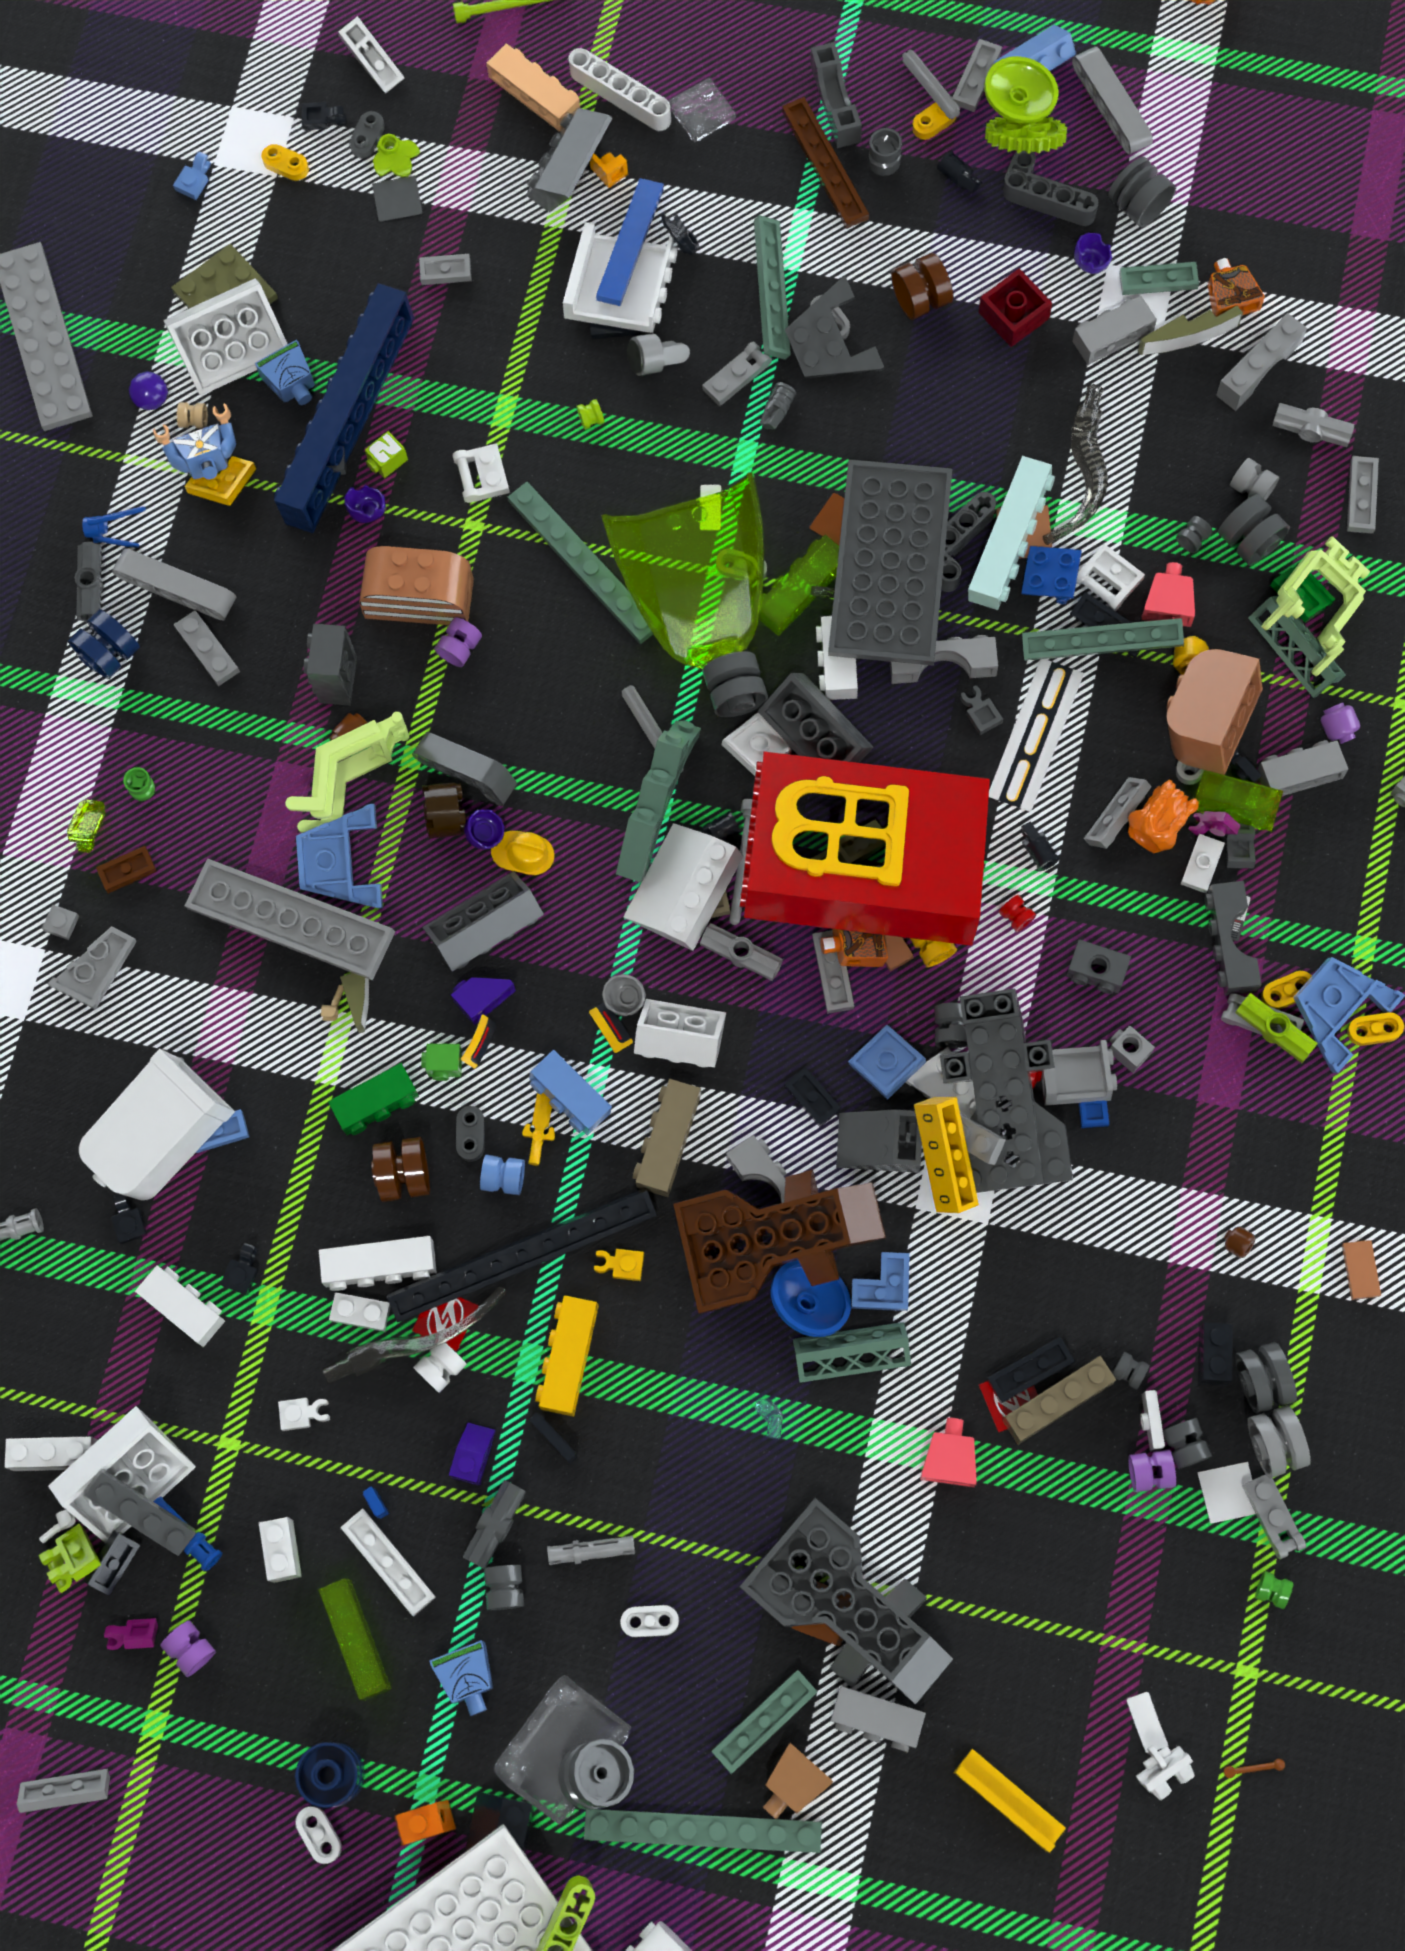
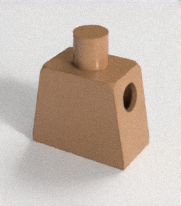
M790 1743L766 1783V1786L774 1794L763 1808L775 1819L780 1816L787 1806L794 1812L799 1813L828 1788L833 1781Z

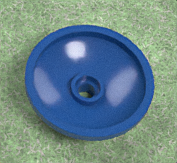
M799 1260L784 1264L777 1271L771 1283V1299L778 1315L789 1327L807 1336L825 1337L841 1329L849 1318L851 1299L848 1289L840 1277V1280L811 1286Z

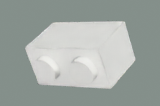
M285 1517L260 1522L259 1528L267 1581L275 1583L302 1577L293 1520Z

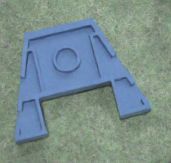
M368 804L357 811L347 813L336 820L324 823L296 836L301 890L379 909L383 908L381 884L353 885L349 832L377 829L375 804Z
M1331 957L1325 960L1293 998L1315 1041L1318 1043L1317 1045L1330 1070L1333 1073H1339L1353 1057V1054L1334 1034L1367 997L1383 1013H1391L1405 995Z

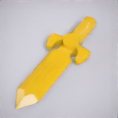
M537 1093L532 1120L535 1131L532 1133L530 1131V1124H526L522 1132L524 1137L532 1138L528 1164L538 1166L540 1163L544 1140L553 1141L555 1139L553 1127H550L549 1132L544 1135L545 1128L549 1127L552 1110L549 1104L550 1099L544 1093L541 1095Z

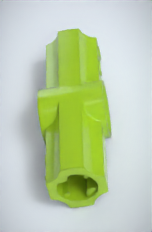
M1251 993L1235 1012L1261 1032L1267 1042L1277 1044L1301 1063L1306 1060L1318 1044L1291 1024L1290 1019L1285 1014L1275 1012ZM1270 1024H1279L1282 1027L1283 1032H1273L1270 1028Z

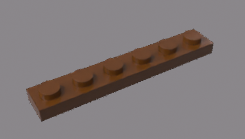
M805 97L783 105V115L845 228L848 229L869 220L867 209Z

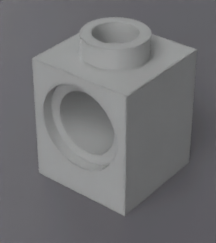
M1131 1026L1124 1032L1119 1029L1110 1039L1112 1043L1110 1049L1113 1051V1056L1132 1073L1144 1063L1155 1048ZM1132 1043L1136 1047V1052H1126L1123 1044Z

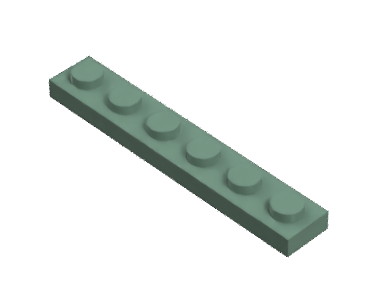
M758 215L754 219L764 354L785 360L791 355L790 342L785 332V329L788 327L780 221Z
M1182 618L1022 633L1025 661L1184 646Z

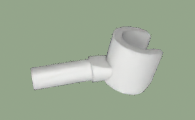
M67 1510L57 1513L58 1524L39 1538L40 1541L45 1543L57 1532L73 1527L76 1522L75 1517Z

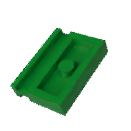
M1297 565L1274 579L1270 586L1278 592ZM1311 572L1296 590L1303 601L1301 606L1305 608V611L1300 616L1305 623L1335 601V598Z

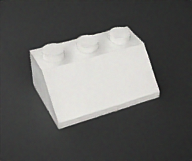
M646 999L637 1024L634 1054H640L646 1058L657 1057L668 1059L675 1063L685 1062L696 1064L699 1067L715 1068L726 1013Z

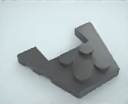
M846 276L835 283L785 329L805 378L834 376L844 373L854 374L874 370L882 371L885 369L876 346L851 357L833 317L832 309L855 299Z

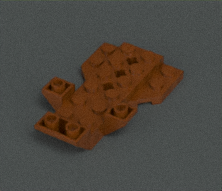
M813 1170L785 1177L784 1203L762 1209L756 1208L729 1190H722L673 1204L698 1313L700 1314L754 1300L774 1266L799 1260L811 1286L840 1280L834 1254L830 1251L886 1238L873 1183L841 1187L819 1193ZM766 1231L772 1234L770 1244L763 1242V1236H767ZM740 1238L746 1241L744 1251L737 1249V1243H740ZM714 1245L720 1249L718 1257L711 1256V1250H714Z

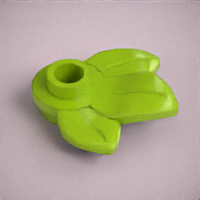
M385 134L377 144L378 153L373 159V165L380 177L389 171H392L393 174L399 177H408L412 172L410 158L418 156L420 150L411 140H400L393 134Z

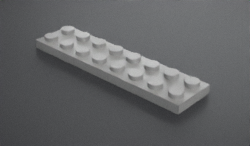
M41 242L0 254V284L43 430L47 431L93 417Z
M208 858L185 904L188 910L370 980L374 979L395 934V931L388 926Z

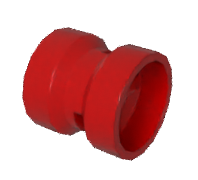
M1020 895L1012 897L998 912L1004 919H1009L1011 927L1015 932L1023 930L1037 916L1031 908L1024 906V900Z

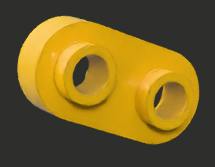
M935 102L916 115L913 120V133L920 139H930L951 125L956 120V117L949 119Z
M277 144L268 145L262 151L261 158L268 170L295 181L307 176L309 166L303 155Z
M1296 971L1270 982L1262 992V1002L1278 1010L1295 1004L1296 1002L1293 997L1299 991L1295 984L1301 983L1304 985L1312 975L1306 971ZM1271 994H1277L1280 1000H1272Z
M1390 1012L1355 1018L1349 1024L1347 1035L1352 1043L1359 1046L1392 1042L1403 1033L1404 1023L1400 1016ZM1384 1025L1391 1026L1392 1032H1386ZM1356 1030H1364L1365 1036H1359Z

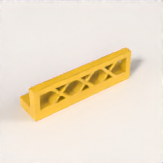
M971 1749L953 1772L1046 1852L1050 1853L1055 1847L1054 1843L1066 1828L977 1752Z

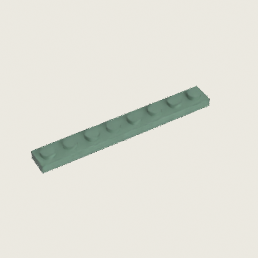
M528 482L524 483L507 497L508 502L639 644L643 643L660 629V624Z
M586 1809L584 1840L821 1853L822 1822Z

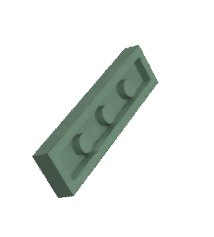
M797 1670L713 1749L712 1753L732 1774L817 1693L816 1689Z

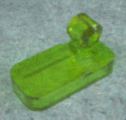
M83 800L79 802L67 828L68 841L77 842L76 847L79 852L90 853L94 848L95 836L106 815L103 802Z

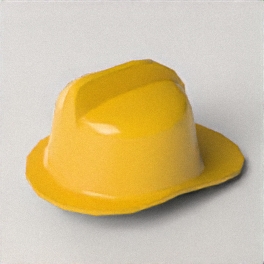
M504 832L501 842L491 849L493 861L499 867L527 875L542 874L554 862L552 845L547 839L531 832Z

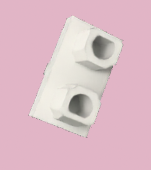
M1152 1745L1147 1748L1151 1757L1143 1762L1146 1769L1136 1776L1142 1786L1149 1792H1152L1159 1800H1162L1172 1791L1166 1781L1173 1775L1181 1784L1188 1782L1194 1777L1190 1765L1193 1760L1180 1746H1177L1172 1751L1166 1746L1158 1752Z

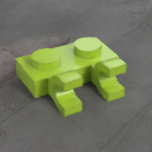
M77 1524L55 1540L56 1547L39 1555L44 1566L48 1564L50 1571L47 1575L52 1584L56 1582V1586L61 1593L70 1587L72 1578L77 1582L101 1565L85 1529L80 1524Z

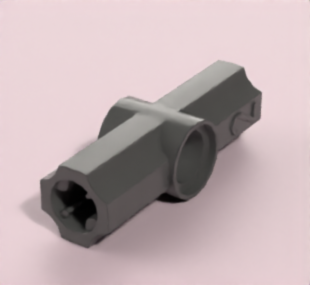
M83 542L81 545H78L77 572L74 577L77 584L76 617L79 621L86 623L98 609H101V593L104 589L101 580L102 547L100 544L93 542ZM88 580H94L91 584L85 585Z
M506 1480L503 1481L490 1507L488 1506L481 1515L476 1526L477 1531L470 1541L463 1558L483 1569L487 1567L499 1542L502 1543L513 1524L512 1518L525 1497L526 1491Z

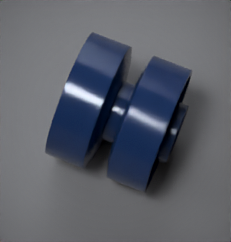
M98 609L87 621L88 626L95 635L93 636L87 631L79 629L68 640V644L89 669L109 680L121 668L119 661L113 654L116 653L118 656L128 660L140 648V645L118 621L105 611Z
M320 1743L309 1748L301 1756L295 1772L296 1785L301 1796L310 1804L318 1807H337L347 1804L358 1795L365 1778L364 1764L359 1754L351 1747L341 1743Z

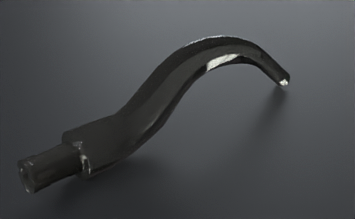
M1089 384L1087 386L1084 404L1077 407L1071 438L1072 454L1085 480V496L1078 512L1070 522L1043 536V541L1046 545L1076 531L1087 523L1100 507L1106 494L1108 473L1097 442V432L1102 411L1098 407L1103 388L1099 386L1096 391V384Z
M498 1287L473 1313L439 1332L420 1337L390 1338L366 1343L346 1351L348 1357L323 1367L324 1375L328 1383L331 1384L354 1372L359 1377L391 1358L414 1355L435 1348L458 1336L478 1322L506 1295V1291L504 1288Z

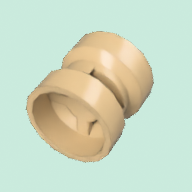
M187 402L178 403L177 424L179 428H188L189 426H195L197 429L206 428L208 411L205 403H196L195 405H190Z

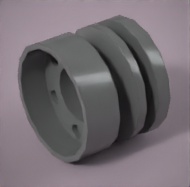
M1140 157L1129 164L1113 182L1108 193L1109 199L1113 203H1117L1120 210L1127 209V216L1139 227H1144L1155 220L1165 210L1176 192L1175 184L1164 174L1157 175L1158 169L1151 165L1146 157Z

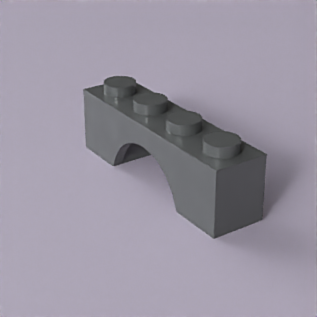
M835 42L812 47L810 66L836 146L840 148L860 143L862 124L855 104H851L847 95L841 60Z
M1244 881L1211 884L1207 894L1204 895L1206 910L1211 912L1212 919L1209 920V932L1211 936H1215L1216 945L1213 946V956L1215 962L1219 961L1220 971L1217 972L1219 988H1223L1224 996L1232 993L1245 994L1257 992L1262 985L1257 958L1242 953L1235 946L1231 937L1232 922L1244 915L1248 908Z

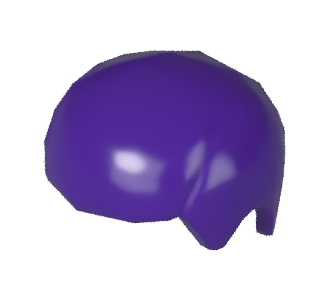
M1086 233L1080 236L1074 249L1076 265L1084 272L1090 274H1098L1106 270L1112 260L1110 244L1105 245L1102 242L1101 235L1098 233Z
M146 371L137 374L131 380L129 394L137 407L149 411L158 409L165 403L168 388L161 376L154 372Z
M364 485L360 490H355L351 487L344 496L346 510L353 520L357 522H373L379 519L385 512V497L378 489L369 488L367 485Z
M477 809L466 820L464 833L466 840L475 848L482 850L492 849L503 839L505 827L501 818L492 810Z

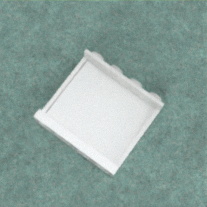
M585 222L563 300L564 318L653 333L655 323L659 324L661 320L662 308H660V304L666 301L667 288H665V284L670 283L672 277L670 265L675 263L677 258V248L674 247L673 238L669 237L667 246L644 242L622 304L617 306L596 301V294L617 237L595 234V224Z

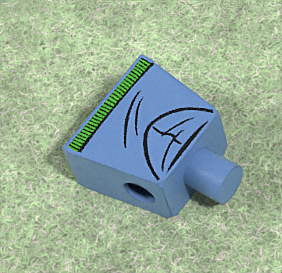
M297 340L255 363L261 379L283 402L295 398L299 405H304L312 399V395L308 390L315 384Z
M478 1641L429 1661L453 1704L465 1700L470 1716L487 1710L481 1693L493 1689L484 1641Z

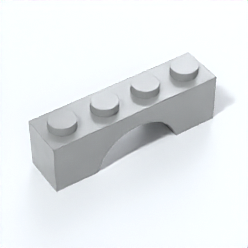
M1287 313L1221 380L1216 396L1236 411L1253 394L1267 372L1281 359L1286 360L1302 344L1307 327Z
M978 635L972 639L951 637L944 641H936L934 662H954L960 665L970 678L994 677L997 675L998 670L995 637ZM889 662L891 684L918 682L920 674L928 665Z
M752 1135L726 1153V1159L742 1181L755 1179L770 1184L779 1194L781 1203H784V1176L787 1173L778 1161L774 1163L768 1155L771 1151L763 1139L757 1140Z

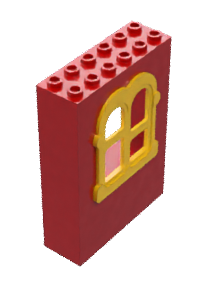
M764 751L763 761H757L740 899V907H745L744 918L972 946L981 914L990 779ZM808 793L844 797L846 799L843 823L814 821L804 818L797 810L796 804L798 799ZM859 799L884 801L889 804L888 826L885 829L863 827L855 823L857 801ZM803 831L826 833L828 835L826 859L814 860L798 855L792 845L794 837ZM848 835L885 841L884 865L882 867L841 863L838 860L840 837Z

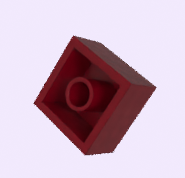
M1019 268L980 297L978 313L1012 347L1050 319L1053 303Z

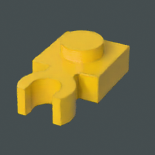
M616 1249L614 1257L610 1256L606 1251H596V1257L605 1258L606 1263L603 1266H594L595 1272L605 1273L613 1270V1278L641 1281L644 1252Z

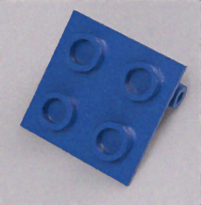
M1030 546L1022 594L1055 597L1057 599L1056 602L1059 604H1066L1070 598L1074 599L1082 550Z

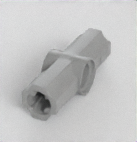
M1282 403L1278 405L1272 426L1299 433L1300 438L1308 442L1323 440L1344 447H1348L1355 425L1328 417V414L1319 408L1303 410Z
M712 923L706 928L700 941L701 946L731 960L735 966L745 967L771 981L776 977L783 962L782 958L752 944L748 938L738 937ZM738 948H746L749 953L744 957H739L734 951Z

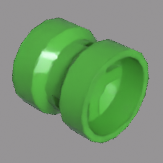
M134 767L125 773L123 783L135 800L145 801L154 795V781L145 769Z
M1264 1571L1258 1583L1255 1598L1263 1602L1269 1600L1273 1602L1274 1606L1284 1609L1290 1598L1293 1582L1287 1579L1279 1580L1275 1578L1274 1574Z

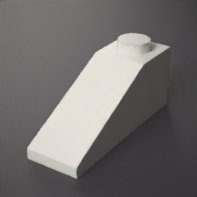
M358 16L338 32L339 37L385 94L404 79V76Z

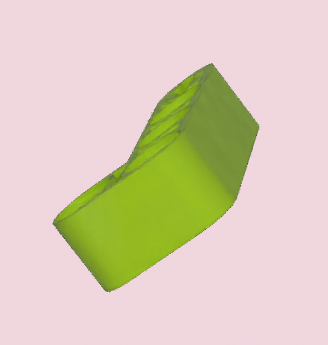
M575 1876L567 1882L536 1951H547L552 1945L561 1946V1951H573L595 1901L594 1890L586 1877ZM584 1889L586 1895L580 1894L576 1900L574 1893H580ZM570 1916L575 1919L570 1927H562L560 1925L561 1920L565 1917Z

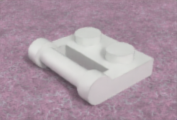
M497 443L468 451L458 450L453 453V460L458 465L464 488L463 498L465 502L470 503L510 493ZM475 461L482 488H474L468 466L469 462Z
M1103 544L1078 572L1076 583L1085 585L1109 604V608L1117 611L1124 600L1141 583L1145 574L1107 545ZM1094 571L1116 588L1119 593L1115 596L1090 577L1089 574Z

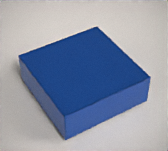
M1106 1100L1078 1103L1081 1128L1109 1126Z
M371 1486L363 1491V1496L377 1518L382 1519L389 1514L375 1488Z

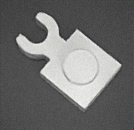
M307 1398L278 1402L282 1431L311 1427L310 1419L314 1418L320 1422L330 1420L329 1415L318 1414L319 1407L329 1405L325 1399L316 1400L312 1405H309Z

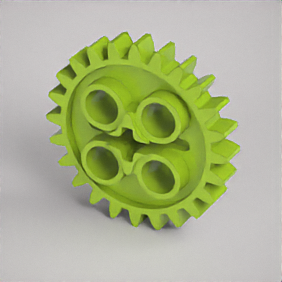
M995 117V120H989V123L986 124L985 139L987 143H992V147L998 146V149H1007V152L1017 150V153L1026 151L1028 154L1031 151L1040 153V151L1050 152V148L1058 149V146L1062 147L1063 143H1066L1067 137L1065 123H1060V120H1053V117L1044 118L1034 123H1018L1004 117Z

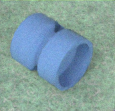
M485 1155L481 1170L480 1189L482 1191L494 1192L502 1187L505 1194L520 1195L524 1180L525 1160L508 1158L504 1163L502 1158L498 1156Z

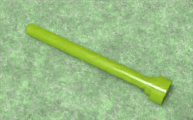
M496 0L468 6V3L458 2L453 3L456 23L458 24L466 22V19H471L473 15L552 0Z

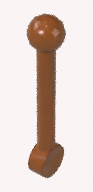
M1276 1759L1272 1763L1239 1768L1227 1766L1224 1768L1223 1773L1225 1777L1233 1778L1235 1774L1275 1768L1281 1771L1285 1768V1762L1282 1759Z

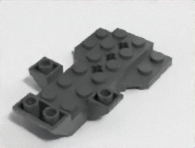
M1015 988L960 996L962 1018L966 1029L969 1052L940 1056L943 1083L973 1082L977 1110L970 1119L1006 1139L995 1165L988 1164L968 1152L976 1193L1072 1181L1073 1173L1066 1125L1037 1104L1033 1096L1030 1074L1055 1068L1051 1040L1026 1043L1023 1018ZM1003 1097L1012 1101V1107H1008L1009 1111L1006 1112L998 1106L999 1102H1002L1001 1098ZM1010 1124L1011 1128L1016 1129V1134H1012V1139L1008 1140L1007 1136L1002 1135V1130L1006 1129L1005 1126ZM1011 1152L1015 1156L1020 1157V1162H1016V1167L1013 1168L1010 1163H1006V1157H1010L1009 1153Z
M816 1498L740 1586L745 1593L784 1627L825 1624L845 1641V1646L830 1666V1669L851 1688L872 1665L916 1705L953 1661V1658L934 1639L910 1619L927 1597L905 1578L886 1596H883L863 1578L860 1536ZM803 1556L806 1557V1568L802 1570L800 1567L799 1570H796L794 1559L796 1557L800 1559ZM826 1575L829 1577L827 1580L829 1586L827 1588H816L818 1583L815 1579L818 1576L823 1578ZM847 1594L850 1595L849 1601L851 1606L848 1608L844 1606L843 1609L839 1608L840 1603L837 1598L840 1595H843L844 1598Z

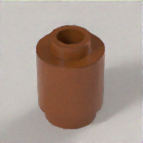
M348 713L331 731L332 735L329 739L332 741L367 724V722L358 713H355L354 716Z

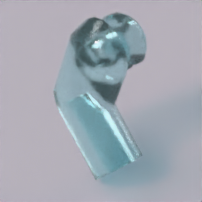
M770 1399L758 1400L755 1404V1410L768 1422L766 1438L780 1439L783 1421L782 1411Z

